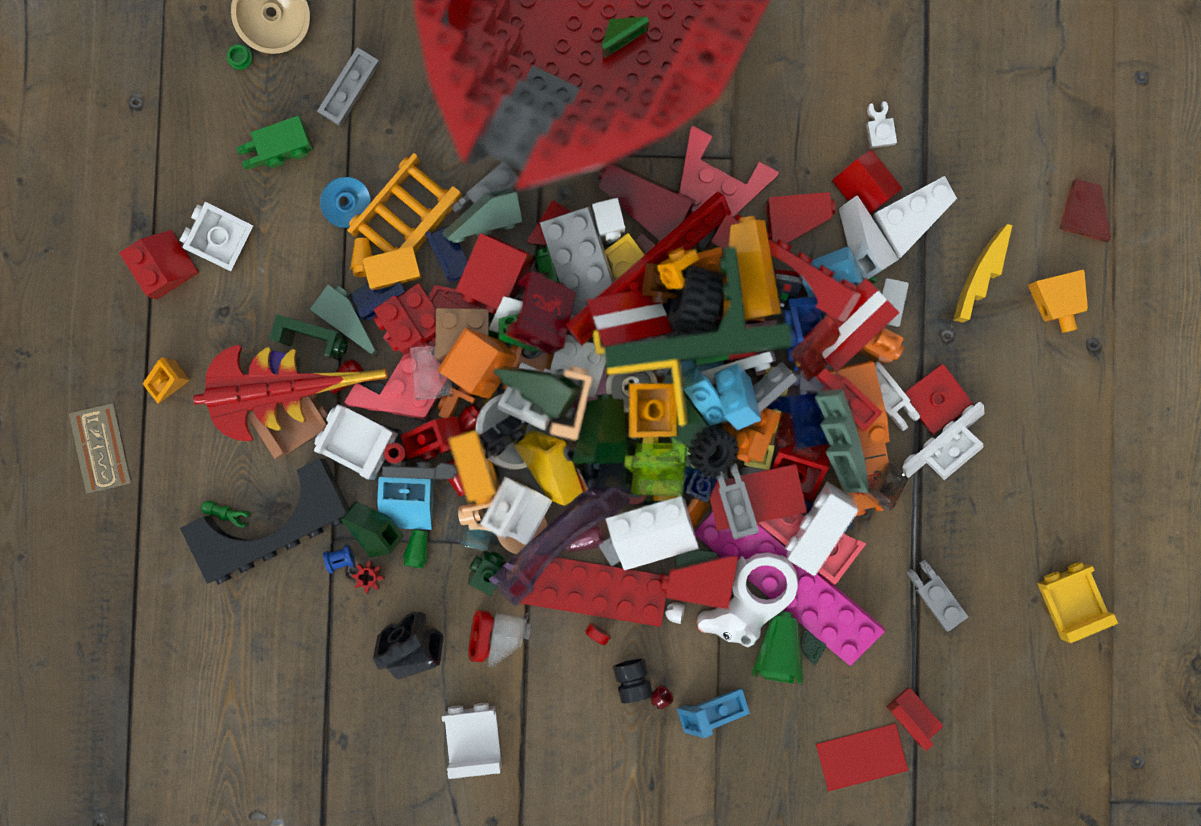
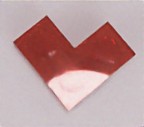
M827 317L790 352L801 376L808 382L825 368L827 363L822 352L828 347L833 346L841 335L836 322L830 317Z

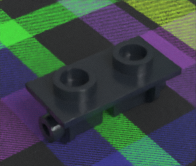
M510 415L496 424V428L500 431L499 434L493 427L480 434L479 437L483 449L486 451V459L491 456H499L505 451L506 446L511 443H519L526 436L525 431L529 423L524 422L521 424V419Z

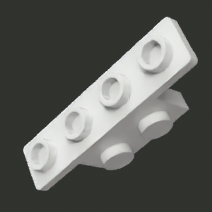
M978 402L975 406L970 405L963 411L961 418L956 422L951 421L943 428V433L936 439L934 437L929 439L918 454L910 455L903 463L904 475L909 478L923 465L928 463L945 480L983 448V443L967 428L984 415V405Z

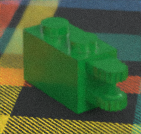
M299 115L250 132L253 141L236 148L240 155L257 151L258 156L247 159L242 163L245 170L261 165L270 166L271 168L279 167L285 163V160L291 158L301 159L308 156V152L314 151L306 125Z

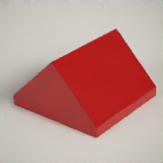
M872 149L857 158L832 180V183L847 202L858 195L869 214L873 213L903 189Z

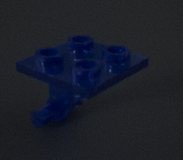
M818 392L789 397L778 396L766 407L770 410L777 409L778 411L792 414L797 449L829 444L821 427V423L825 418L815 398Z

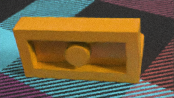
M413 247L363 259L367 280L372 291L422 279Z

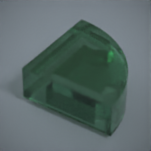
M803 631L801 637L803 653L816 666L826 648V643L817 639L810 632Z

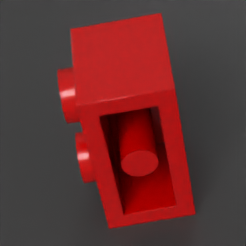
M457 416L434 419L400 436L408 460L422 458L423 461L437 458L438 452L442 454L453 451L449 439L461 436L462 433Z

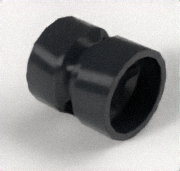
M644 658L624 661L613 666L616 682L621 683L618 687L621 703L638 702L653 696L650 681L645 679L648 671Z

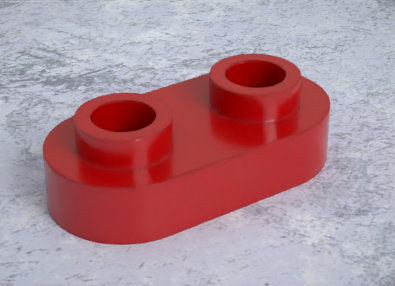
M477 610L474 614L468 647V655L471 662H484L490 654L489 639L490 632L494 629V618L489 611Z

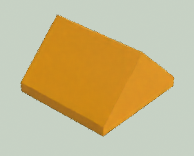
M629 384V437L677 436V404L674 384Z

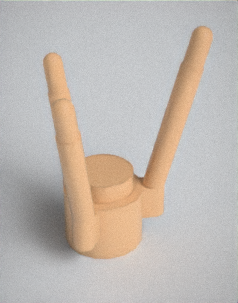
M492 501L480 505L476 503L460 505L458 516L461 525H469V530L480 529L490 531L480 525L479 521H482L484 518L483 509L490 507Z

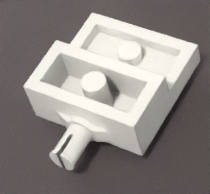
M522 362L519 368L537 370ZM508 386L498 403V409L542 430H546L552 417L544 414L541 411L542 407L535 402H529L522 398L521 392L516 388ZM570 408L564 416L572 419L576 409Z

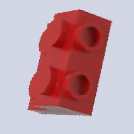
M419 283L400 296L394 295L373 309L377 314L373 318L375 323L381 330H387L390 335L387 341L395 352L399 350L406 355L436 335V307Z

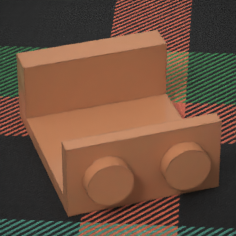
M317 394L302 397L301 399L302 411L306 418L305 422H300L291 417L285 410L283 403L277 405V418L282 427L281 431L268 428L262 424L255 416L254 411L248 414L249 420L274 459L285 457L325 430L328 424L326 419L329 412L323 405L319 406L315 400L318 397Z

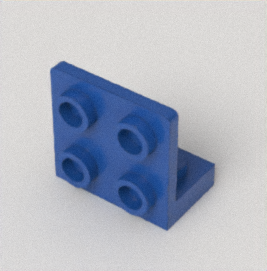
M816 296L789 299L788 310H784V323H789L792 341V348H787L788 362H793L794 371L800 370L804 337L820 321L821 310L816 307L818 304Z

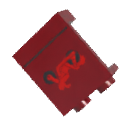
M531 271L518 281L519 285L526 288L518 320L507 326L505 335L551 355L564 348L568 331L565 324L570 321L576 292L568 289L562 283H556L545 278L542 273Z

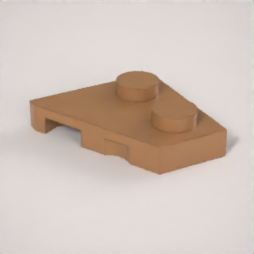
M436 308V360L444 358L449 353L464 328L488 336V310Z

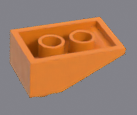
M873 360L842 367L838 372L834 369L828 370L833 376L839 373L842 377L845 376L882 411V414L865 432H862L856 426L862 448L890 442L888 419Z

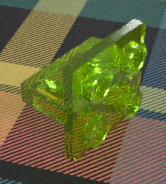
M638 443L635 456L625 457V467L633 473L632 493L634 495H683L687 446L681 443Z

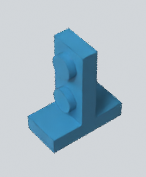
M739 688L695 706L683 705L677 708L684 733L701 738L713 735L712 729L750 714L743 690Z

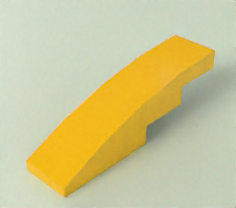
M1007 224L1001 227L983 249L971 269L960 294L953 317L954 321L963 323L970 320L974 300L985 298L990 278H995L1002 274L1012 225Z

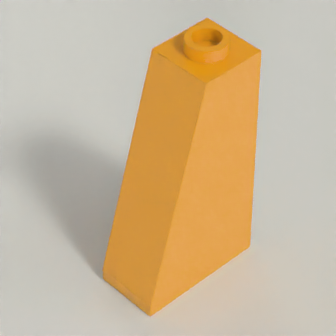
M755 216L739 219V224L731 225L729 248L735 247L737 251L745 320L781 314L765 220H755ZM724 296L723 319H724V317H725V315H726V312H727V310H728V308H729V306H730V304H731V301H727V302H726L725 296Z

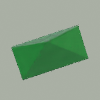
M648 18L610 19L602 43V55L604 58H607L648 32Z

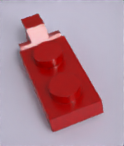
M826 368L822 369L815 376L824 385L821 391L843 390L855 425L862 432H865L882 414V411L845 376L842 377L839 373L833 376Z

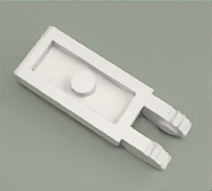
M876 361L874 364L886 414L888 417H891L900 430L904 431L908 426L897 411L903 407L908 416L914 421H917L920 415L909 402L911 400L879 361Z

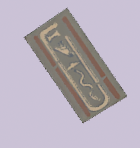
M111 403L68 413L86 494L130 484L131 481L114 404Z

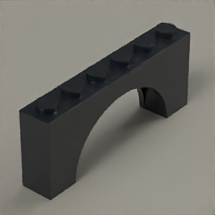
M318 459L296 470L301 486L298 506L292 517L281 529L265 538L242 539L232 536L222 530L213 520L212 516H203L180 528L207 584L215 581L217 585L222 584L232 578L231 573L237 570L240 573L246 572L255 567L253 562L261 558L264 562L278 556L277 550L283 547L286 550H290L301 544L299 539L307 535L310 539L324 533L323 527L329 524L336 527L343 523L341 518L349 510V506L325 459Z

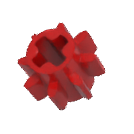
M372 560L367 562L365 568L362 564H357L359 572L351 575L352 578L357 580L355 588L364 587L365 593L370 591V586L378 590L380 585L377 582L385 579V576L380 575L379 572L382 566H372ZM368 571L369 575L374 576V579L367 582V578L363 577V574Z

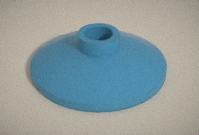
M339 177L332 180L323 189L320 197V208L324 217L331 224L342 228L350 227L349 223L352 218L357 214L361 215L371 203L370 194L366 186L352 177ZM342 196H346L347 198L345 204L339 203V199Z

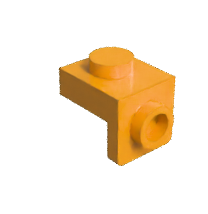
M679 248L668 254L669 258L657 265L661 280L667 289L683 288L685 280L681 271L699 260L696 250L684 251L683 248Z

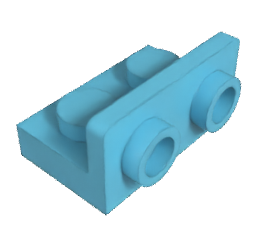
M697 367L687 370L683 390L709 426L727 420L723 414L720 395L708 378L702 375Z

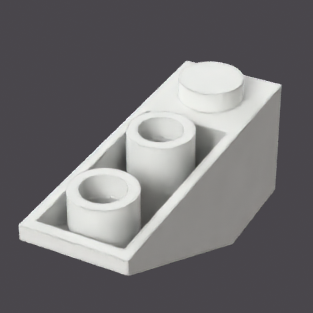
M858 195L839 208L847 244L864 279L873 277L899 260Z

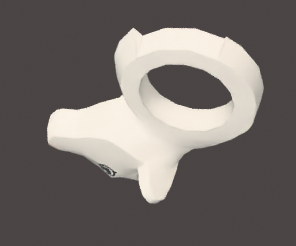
M770 552L759 553L746 560L741 556L736 565L732 587L734 597L730 600L729 609L717 607L713 610L702 611L696 619L698 629L703 633L716 634L728 642L740 643L745 647L754 645L760 637L761 627L794 600L798 586L796 569L783 555L780 556ZM758 566H774L783 572L787 585L781 595L774 599L765 600L756 597L750 592L746 583L747 576Z

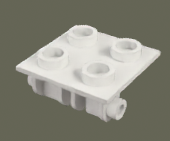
M566 335L564 348L555 352L550 371L563 374V370L569 371L570 366L586 369V375L592 376L587 396L595 398L606 365L605 355L596 354L595 343L587 341L581 346L574 340L573 336ZM565 376L581 387L583 380Z

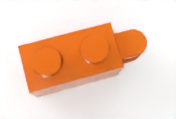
M883 328L858 354L874 362L879 361L881 365L892 362L893 359L897 360L904 349V346L901 345L904 338Z

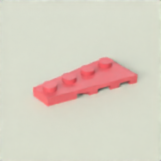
M798 514L758 522V524L786 546L790 538L798 533L799 526L805 516ZM843 533L818 570V573L836 585L865 547L866 543Z

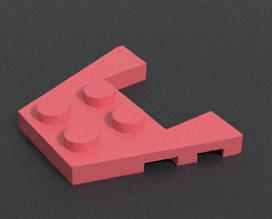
M692 126L679 192L696 200L691 210V213H693L718 191L724 194L731 210L730 216L734 217L778 176L779 172L759 162L748 183L744 184L701 160L712 136Z
M386 332L383 337L386 342H388L387 338L390 337L389 333ZM421 344L408 354L403 355L380 395L356 383L344 403L348 407L367 408V410L371 411L378 410L394 415L425 420L449 378L438 371L441 364Z

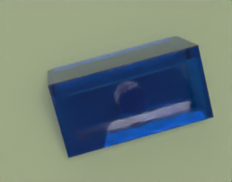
M447 227L433 234L428 231L425 235L446 278L450 283L460 279L468 260L459 242L454 243L443 236L442 232Z
M368 283L351 293L350 296L357 306L356 310L360 317L367 321L377 315L373 309L394 295L397 297L406 292L403 284L399 283L395 286L372 291Z

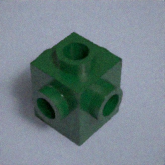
M486 550L482 552L480 557L475 556L469 567L471 572L469 573L468 585L491 596L498 585L502 586L508 576L504 558L496 552L489 553Z

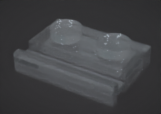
M436 345L410 348L415 400L453 396L451 380L438 371L446 356L436 360Z

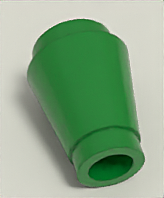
M412 530V535L402 557L404 559V566L424 569L425 563H428V532Z

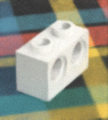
M618 198L592 204V214L601 242H605L606 245L614 244L625 234V225Z

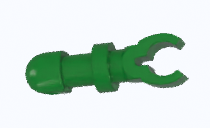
M205 501L200 506L204 514L219 516L220 520L223 521L230 520L237 527L243 528L249 525L242 522L240 517H238L240 515H243L245 518L250 516L251 513L246 510H231L230 506L225 505L222 507L212 501Z

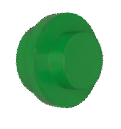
M234 45L227 52V62L236 70L247 69L253 61L252 52L245 45Z

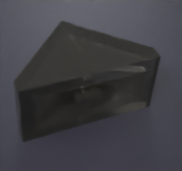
M888 462L869 484V491L863 493L881 509L891 511L894 509L909 478Z

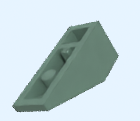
M327 285L310 310L366 351L377 356L379 351L356 306L348 299L350 294L338 285L335 289Z

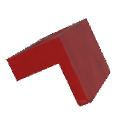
M907 688L886 707L918 745L927 751L934 745L929 739L942 729L943 725L911 688Z

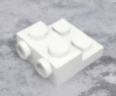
M204 202L203 206L197 204L191 216L195 222L191 229L185 228L179 240L184 243L182 248L231 271L253 225L207 202Z

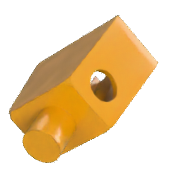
M1084 269L1028 284L1029 290L1045 322L1058 319L1062 333L1077 330L1074 315L1085 312L1088 309Z

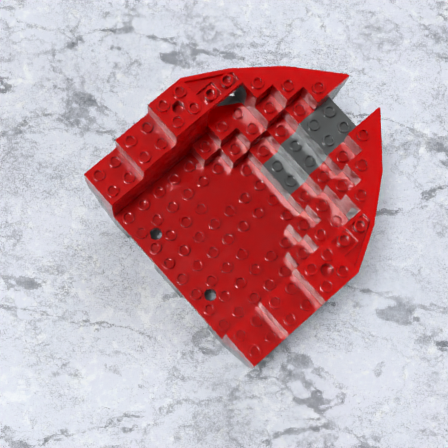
M414 0V9L429 82L463 164L467 166L470 163L476 164L479 159L484 160L490 155L523 171L516 184V189L523 192L608 166L662 140L673 130L717 101L726 90L771 0ZM648 18V32L607 58H604L602 55V43L610 19Z

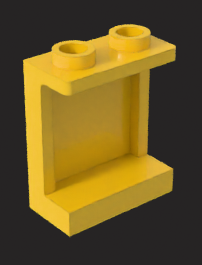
M1077 562L1069 565L1067 571L1063 573H1050L1044 576V581L1037 583L1061 640L1073 643L1118 624L1115 615L1106 609L1091 573L1095 571L1092 565Z

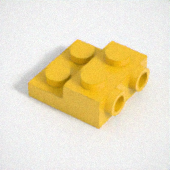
M629 233L605 250L614 281L644 256Z

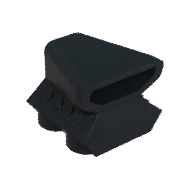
M411 612L400 623L386 626L377 635L373 654L374 662L378 670L386 668L397 680L435 668L441 662L444 636L437 629L427 631L425 613Z

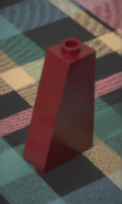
M615 162L603 167L598 177L601 180L599 188L612 199L618 198L619 205L659 241L689 216L696 201Z

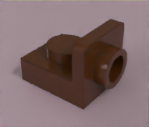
M646 263L642 295L652 296L653 302L668 303V298L678 299V294L669 293V289L662 282L657 264Z

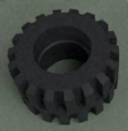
M689 265L681 272L685 280L684 287L674 289L673 293L678 294V299H671L669 310L670 326L674 330L694 335L708 334L716 321L721 306L723 279L719 272Z

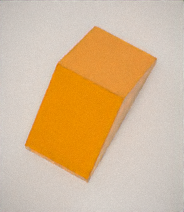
M163 357L157 361L143 382V385L158 404L189 382L190 379L176 360Z

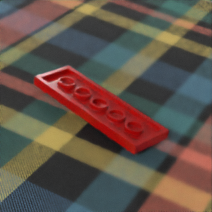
M538 553L517 554L509 602L661 627L666 600L665 591L661 590L664 574L634 569L624 570L622 567H611L610 565Z

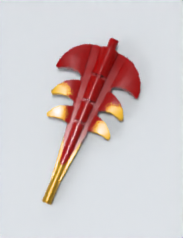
M236 345L223 350L213 359L207 369L204 393L194 395L193 400L195 405H207L213 424L224 435L235 440L253 441L254 438L250 433L247 421L249 411L253 410L258 420L268 428L281 431L282 427L279 424L276 411L279 403H283L285 410L291 417L300 422H305L306 418L301 404L302 397L360 382L387 379L388 375L386 368L363 372L298 373L296 366L297 350L291 349L281 360L278 374H274L270 365V355L272 352L270 347L260 351L254 357L249 367V373L244 374L240 366L242 346Z

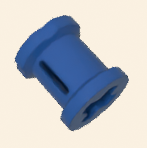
M349 544L344 545L343 549L331 553L329 551L323 552L324 563L329 574L334 573L336 569L348 565L350 567L356 565L355 557Z

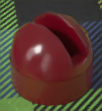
M659 686L653 691L651 704L653 706L656 705L657 709H664L673 702V695L666 687Z

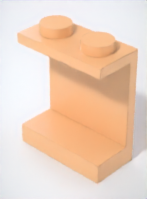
M570 366L569 371L563 370L564 376L583 380L582 390L579 393L572 425L551 421L550 434L577 440L592 376L586 375V369Z

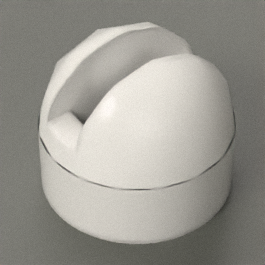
M679 602L670 603L665 612L668 620L681 624L685 604Z

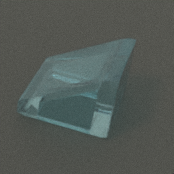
M468 526L462 545L486 551L490 547L492 531L469 530Z

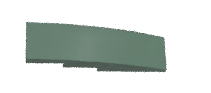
M842 389L819 391L815 398L825 418L821 423V427L830 444L826 453L845 493L868 492L870 488L862 446Z

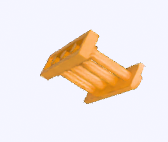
M413 153L411 157L407 156L401 161L398 167L399 171L362 214H357L352 218L349 223L350 228L347 231L355 238L362 233L385 253L407 247H413L414 253H416L463 196L454 186L449 190H444L417 167L421 161ZM410 175L438 197V203L433 209H427L401 187ZM393 194L421 216L422 222L416 229L414 227L410 228L384 206ZM377 213L405 236L404 239L406 241L400 248H394L367 225Z

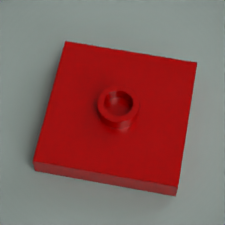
M940 364L904 391L911 400L909 402L920 415V421L931 435H934L962 414L967 407L974 405L944 364Z

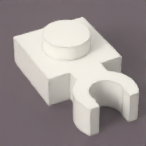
M886 101L881 103V112L874 110L873 103L867 107V114L873 119V121L866 124L870 149L893 146L897 143L893 118L886 119L885 117L888 111Z

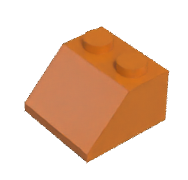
M464 328L438 368V371L469 393L490 399L501 383L500 377L493 371L500 367H512L517 357L503 341Z

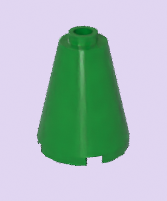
M781 611L777 616L771 618L752 668V677L758 678L760 673V676L765 677V680L794 684V679H797L796 682L798 684H803L798 620L793 618V613Z

